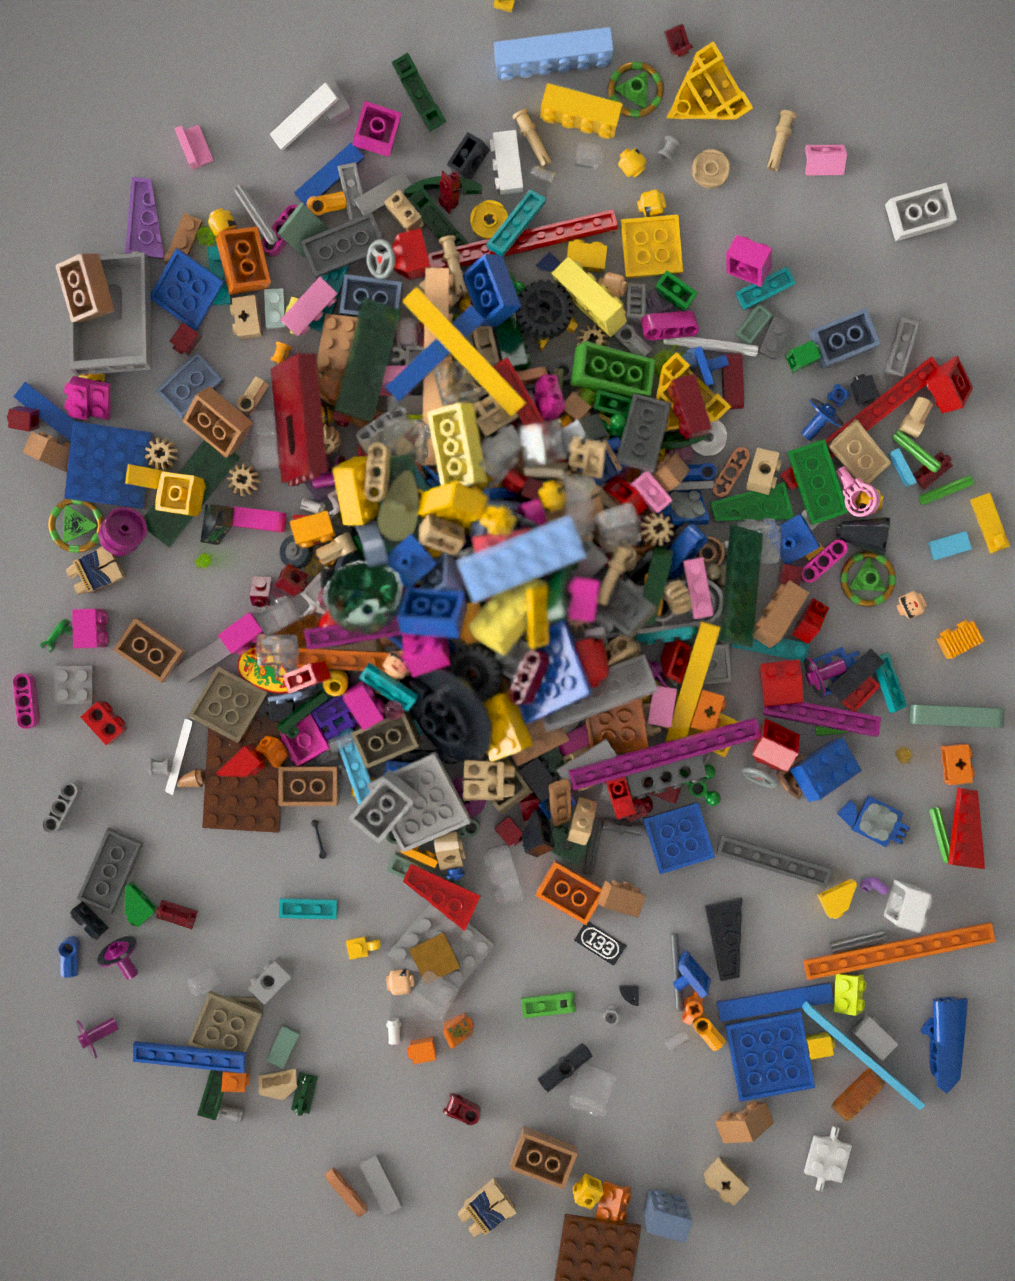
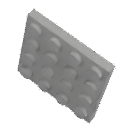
M436 752L393 771L395 775L419 794L415 802L391 829L402 852H406L471 823L472 820ZM384 776L369 782L367 785L369 790L372 791Z
M429 904L387 955L404 969H408L409 973L414 975V978L446 1004L494 948L495 944L470 922L465 931H463L442 912ZM444 932L461 967L425 984L409 949Z

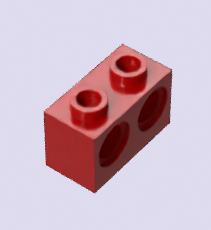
M97 701L80 717L105 745H110L127 730L125 727L126 723L120 716L116 717L109 703ZM98 709L103 713L101 720L95 716V712ZM109 724L115 726L116 731L114 734L108 731Z

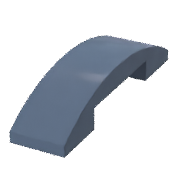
M375 519L364 525H354L362 542L368 566L388 563L383 540Z

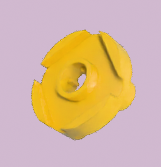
M494 200L483 201V203L476 205L471 212L470 222L472 230L478 237L484 240L491 239L508 218V214L501 203ZM489 215L493 216L492 219L495 221L491 225H487V222L484 221L485 217L488 218Z

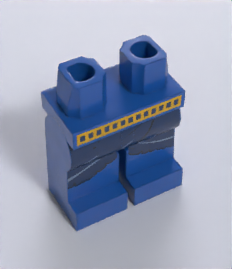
M619 437L601 441L606 443L602 478L586 476L598 486L626 471L624 469L627 467L626 465L615 463L617 459L615 451L619 449L621 444ZM579 454V457L584 459V455ZM578 468L579 472L582 473L583 469Z

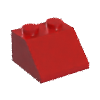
M959 356L952 358L932 371L927 380L928 390L932 392L935 404L940 408L941 413L964 408L973 390V386Z
M800 660L761 663L759 678L764 707L803 703V678Z
M248 744L216 774L218 776L247 777L251 774L254 776L265 767L263 763L267 760L261 753L255 750L252 744Z

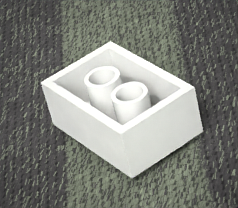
M947 183L891 198L885 204L895 242L951 226L957 220Z
M894 879L884 917L899 927L920 933L921 928H924L926 924V911L930 909L932 904L931 894L916 885Z

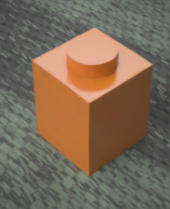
M433 1037L412 1040L410 1042V1047H407L408 1058L412 1059L413 1064L436 1060L437 1054Z

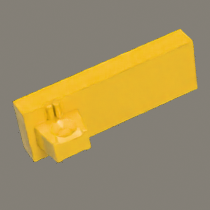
M987 493L971 499L970 502L989 552L993 553L1009 547L1010 544L991 494Z
M543 585L526 589L528 618L526 639L528 640V646L533 649L549 644L547 586Z

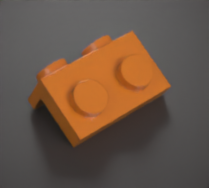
M604 1181L602 1185L604 1194L598 1203L595 1218L625 1222L627 1219V1206L632 1197L630 1194L631 1187H621L609 1181Z

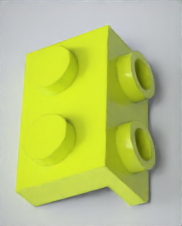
M836 974L834 1012L854 1016L862 1013L865 1008L863 992L866 989V981L864 980V975Z

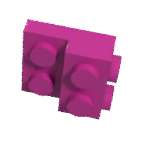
M542 374L534 384L535 393L532 397L535 406L549 428L566 407L557 376Z
M72 376L70 381L66 382L64 393L68 394V398L65 401L64 409L68 410V416L87 420L89 416L109 420L111 417V384Z
M312 714L296 724L300 733L293 739L289 738L285 733L281 734L282 743L288 748L290 758L297 767L307 764L331 748Z

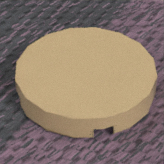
M706 149L698 154L693 161L692 176L701 187L708 189L717 188L723 185L729 176L730 162L724 156V153L719 150Z

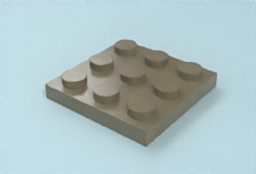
M217 667L188 716L240 744L266 700L268 692Z
M210 990L188 1045L198 1048L247 1053L263 1012Z

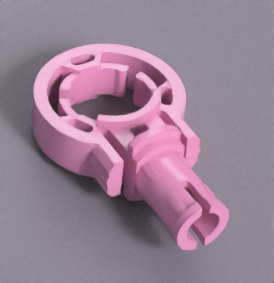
M845 466L838 469L840 472L836 471V475L844 485L842 493L845 496L847 510L855 516L866 517L872 515L880 503L878 491L872 485L865 484L861 478L854 480ZM864 491L869 497H873V500H869V504L864 509H859L855 504V499L859 493Z

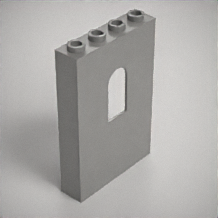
M140 251L132 252V254L115 253L110 256L99 255L108 287L116 285L121 288L122 320L104 321V316L87 322L72 323L69 315L70 370L76 376L152 369L150 260L145 253Z

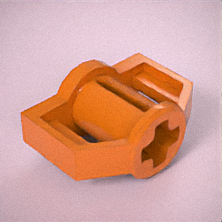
M694 991L692 996H688L684 1000L685 1011L681 1018L683 1022L689 1025L694 1018L700 1017L704 1010L702 1005L704 997L701 998L696 991Z

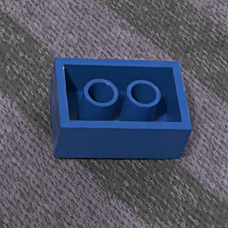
M484 254L463 274L474 309L484 319L481 326L498 327L521 307L502 255Z
M406 588L397 616L401 633L459 638L468 608L465 593Z
M843 737L830 740L789 768L808 802L821 800L862 771Z

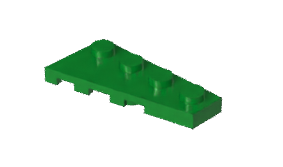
M785 482L776 484L775 489L771 488L769 495L750 491L710 502L714 521L790 520L794 517Z

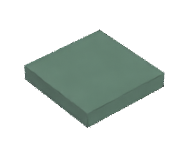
M300 203L277 234L302 257L306 258L300 241L326 231L328 227L304 204Z

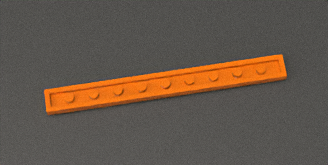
M297 647L295 648V667L302 668L325 660L328 669L364 671L370 662L381 671H384L383 663L390 652L321 648L308 650L307 648ZM471 669L470 676L477 677L476 671Z
M986 922L804 959L803 965L806 979L811 980L993 943L996 940L992 923Z

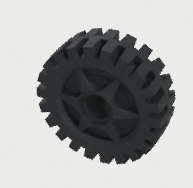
M539 280L537 283L536 281L531 282V285L525 286L524 290L520 292L518 299L521 307L515 311L518 325L521 326L522 331H526L528 336L533 335L535 339L539 337L541 340H546V338L550 340L554 336H560L567 329L573 315V301L570 298L569 292H566L563 286L560 287L557 282L553 284L551 280L546 282ZM546 307L549 312L543 313L539 308Z
M467 645L457 649L449 656L450 665L444 667L443 670L449 671L464 680L476 692L482 702L490 699L498 692L503 682V666L495 660V653L490 651L489 648L482 645ZM471 669L476 671V679L470 676Z

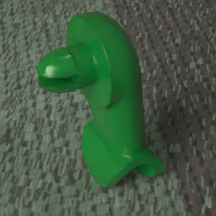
M68 619L61 620L47 640L40 644V647L45 648L46 644H48L49 652H53L55 642L60 635H63L64 632L73 634L71 632L73 628L69 626L70 621Z

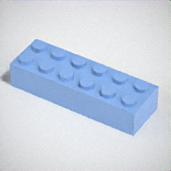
M610 27L494 42L497 79L511 80L517 76L528 78L532 74L549 75L555 71L566 73L571 69L582 71L594 66L604 68L611 64L613 55Z
M567 515L459 559L457 563L473 602H477L585 558L586 555L570 516Z

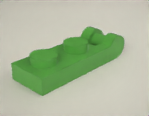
M574 991L522 997L523 1018L576 1012V1005L573 1001V998H575ZM560 1000H566V1005L561 1006Z

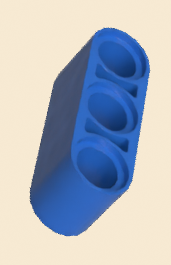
M695 524L687 526L669 548V550L673 551L668 574L671 579L679 577L684 572L683 561L694 559L707 542V537Z

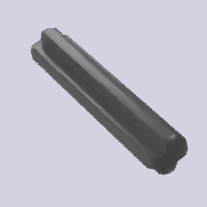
M594 818L583 871L586 875L594 874L602 827L601 819Z
M881 929L830 942V949L833 953L884 941L887 937L885 931Z

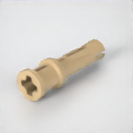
M525 108L515 113L512 118L517 121L521 129V135L526 136L541 168L546 167L545 164L547 166L551 164L552 160L535 131L536 125L532 123L528 115V109Z
M789 110L780 111L779 125L775 128L777 135L767 165V169L771 171H779L787 139L792 134L793 121L797 118V114Z
M453 235L445 236L438 240L439 244L442 245L443 260L448 263L450 274H453L456 296H460V293L463 296L468 291L458 260L460 253L455 246L454 241L456 239Z
M620 546L615 548L616 553L612 561L608 563L609 570L597 595L596 603L602 606L607 605L620 573L625 571L624 566L628 557L632 556V552Z

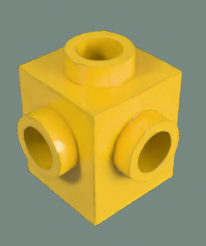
M488 506L480 524L489 528L488 532L499 537L500 534L508 536L517 518L510 514L511 511L503 506L499 508Z
M585 1173L573 1187L575 1203L591 1210L604 1194L601 1180Z

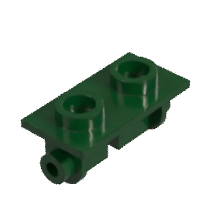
M299 1072L297 1088L295 1089L291 1110L296 1111V1115L310 1114L318 1076Z

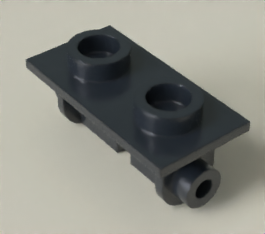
M83 901L70 912L71 918L80 926L84 923L87 925L83 930L92 939H99L109 929L104 921Z

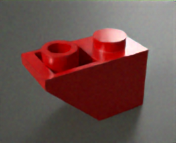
M812 598L797 621L792 635L809 644L820 631L829 607Z
M625 776L606 781L616 818L619 819L636 814Z

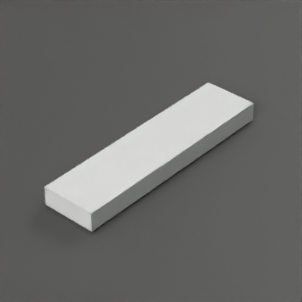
M324 83L270 133L271 137L281 150L286 149L339 98L331 87Z

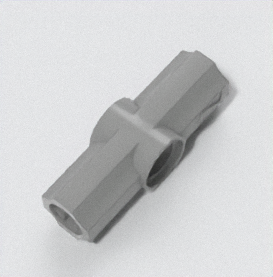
M626 323L613 335L619 344L625 346L632 354L647 357L653 350L635 333L633 327ZM623 332H629L631 334V338L625 340L621 337V334Z

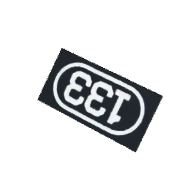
M590 922L582 926L574 939L575 942L613 966L626 948L625 944Z

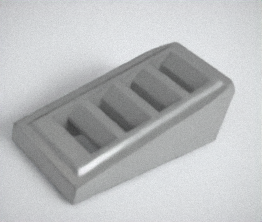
M627 283L626 324L641 325V319L646 315V284ZM631 291H641V294L631 293ZM631 299H641V301H631ZM630 307H641V309H632Z

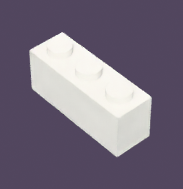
M516 130L493 133V139L490 140L491 152L495 151V159H492L493 171L497 170L498 178H495L496 190L500 189V196L523 193Z

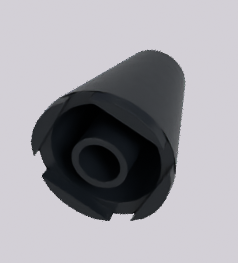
M890 518L842 521V525L837 526L836 536H839V540H843L845 543L885 556Z

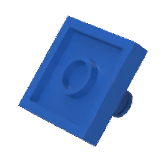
M701 346L694 348L706 386L709 389L716 387L712 373L714 370L729 365L726 355L724 354L709 360L706 358Z
M802 513L767 532L782 560L788 565L820 547Z
M410 534L387 555L388 563H385L405 588H412L438 564L413 534Z
M687 950L681 955L678 969L683 975L673 981V985L680 992L691 984L699 996L703 998L708 995L711 979Z

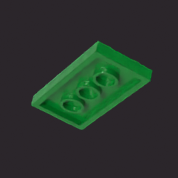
M825 439L788 451L787 455L810 525L848 513Z

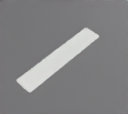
M187 719L184 720L165 790L173 795L192 726V721Z

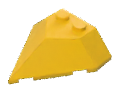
M714 41L696 53L666 119L737 120L753 109L745 93L741 92L724 64L723 56Z
M677 352L662 366L656 399L672 403L665 431L679 429L680 423L678 416L674 414L673 399L668 394L669 384L675 378L694 374L689 369L690 365ZM696 376L710 422L718 421L731 406L718 393L715 395Z

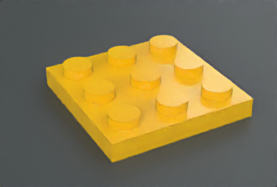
M678 215L621 219L625 279L661 276L666 270L672 274H683Z

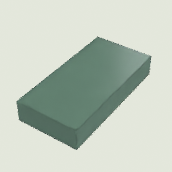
M758 303L735 333V336L746 344L751 345L774 314Z
M283 1025L266 1061L283 1069L300 1032Z

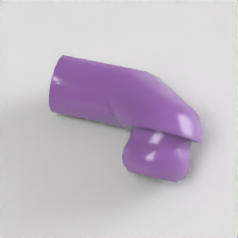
M876 877L865 878L860 882V888L863 892L876 889L882 895H885L889 890V887Z

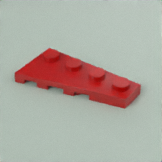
M957 788L948 860L949 865L985 869L979 796L976 790Z
M412 863L403 879L407 886L465 931L481 895Z

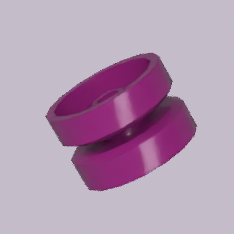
M116 508L110 511L99 527V541L104 549L111 554L118 556L129 555L137 549L146 537V521L139 512L132 508Z

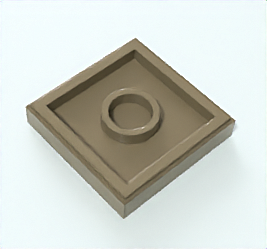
M531 459L524 467V475L563 478L570 469L569 462Z

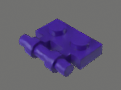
M344 694L336 696L311 712L321 729L328 725L330 731L324 733L327 740L333 737L337 738L341 732L348 728L352 729L358 723L354 716L351 718L348 714L351 711L343 699ZM343 717L345 722L335 726L333 722Z

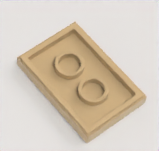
M854 420L827 445L842 466L846 467L853 479L861 478L865 484L871 483L892 463L858 420Z

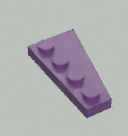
M131 177L125 254L140 251L145 253L148 258L164 259L152 180Z

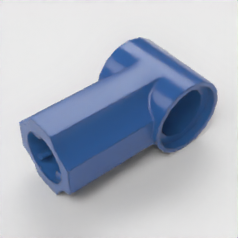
M712 463L687 464L690 471L682 482L713 480L717 473L716 467ZM704 468H710L713 472V475L711 477H705L702 474V470Z
M74 936L67 937L58 948L61 976L64 978L79 975L78 950L80 948V941ZM67 943L73 946L72 951L66 948Z

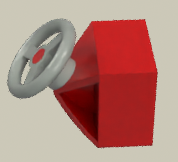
M421 228L399 233L392 246L386 240H375L367 252V266L370 273L378 279L387 278L393 270L407 280L425 277L426 268H430ZM382 245L387 251L379 252L376 247ZM373 255L376 258L377 270L373 266ZM383 267H388L387 270L383 273Z
M765 718L759 728L761 738L754 740L752 755L757 761L756 768H743L742 774L753 783L767 788H776L778 781L770 775L771 770H789L798 755L800 734Z

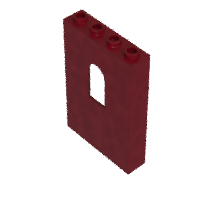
M297 353L270 369L281 483H288V486H299L300 484L307 483V481H313L315 478H321V474L328 472L316 353Z

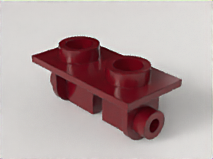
M442 171L439 203L448 214H451V209H455L459 204V191L456 189L460 187V176L455 171L451 172L450 175Z
M940 451L934 456L941 463V467L937 472H933L923 465L913 474L916 482L923 490L953 466L949 455L945 456Z
M161 900L155 914H157L156 918L193 929L198 911Z

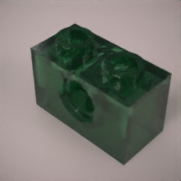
M562 825L553 827L551 832L555 849L551 850V852L578 866L588 848V843L585 846L572 842V846L565 849L561 846V843L568 838L569 829Z

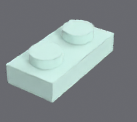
M264 289L266 328H286L280 321L285 315L284 289Z

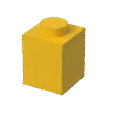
M827 1032L806 1035L811 1060L834 1055L833 1049H836L835 1041Z

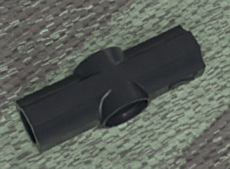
M582 1042L566 1056L559 1058L556 1064L538 1077V1081L549 1092L565 1078L571 1077L574 1071L592 1058L593 1055ZM568 1064L570 1069L563 1071L560 1069V1066Z

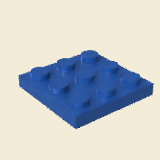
M175 249L151 292V300L191 329L197 331L224 286L225 281L182 250Z
M698 802L643 818L660 874L715 858Z

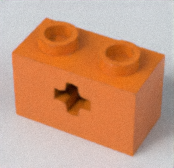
M701 690L690 727L703 731L719 728L721 719H718L720 711H724L726 705L725 696ZM709 706H711L710 710L713 711V714H709L707 717L704 710L709 709Z
M969 744L941 745L945 784L973 783L972 778H974L975 772L973 766H971L970 759H972L973 753ZM961 761L962 763L957 767L956 763Z

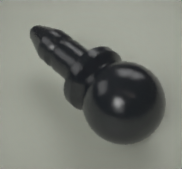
M510 509V514L517 518L514 523L517 527L521 525L530 529L540 527L536 522L524 518V514H519L518 511Z

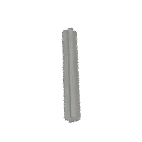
M238 185L234 192L267 242L273 245L278 241V237L243 185Z

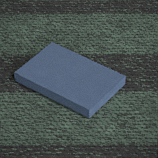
M196 352L156 392L181 419H184L197 393L208 386L215 390L225 380Z

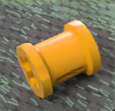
M276 342L277 348L270 360L280 364L287 359L289 351H292L293 347Z

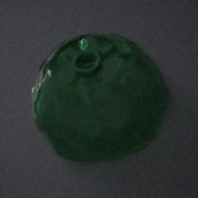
M356 561L344 565L335 572L326 583L323 599L329 615L343 629L361 634H372L386 628L399 613L402 604V583L396 571L386 564L369 567L367 561ZM366 610H373V613L370 615L363 614Z

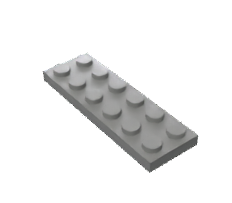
M645 654L609 667V674L604 681L600 682V686L590 688L592 691L591 695L543 717L542 720L546 731L550 732L658 692Z

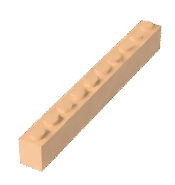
M426 268L425 296L453 323V314H449V306H453V294H449V286H453V274H450L449 268ZM426 326L424 329V350L437 338ZM452 353L424 378L422 465L428 467L438 466L427 412L447 407V404H451V392H448V384H451L452 373L448 372V365H452Z

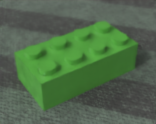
M583 341L575 348L571 385L593 391L602 390L631 399L634 393L650 397L655 360Z

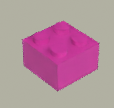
M364 101L353 138V146L390 157L402 113Z
M736 235L726 253V272L729 275L762 287L772 268V248L764 243H756L748 237Z
M573 576L572 580H569L567 592L570 593L568 617L570 619L594 622L599 587L597 579Z
M105 609L72 610L74 649L107 647L109 633L106 632L108 614L105 613Z
M248 612L221 632L218 637L231 654L239 655L250 650V645L253 642L259 643L266 638L265 633L268 632V629L256 613Z
M403 634L404 663L413 677L450 665L448 637Z
M361 680L347 688L343 699L364 731L384 719V708H386V705L381 697L377 698L374 688Z

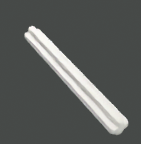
M698 337L663 340V343L666 345L688 348L701 346L703 350L731 354L742 353V355L753 357L758 354V346Z

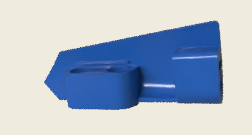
M954 997L933 999L934 1039L930 1040L929 1065L932 1075L937 1078V1087L946 1094L961 1079L968 1003L966 997L962 999Z

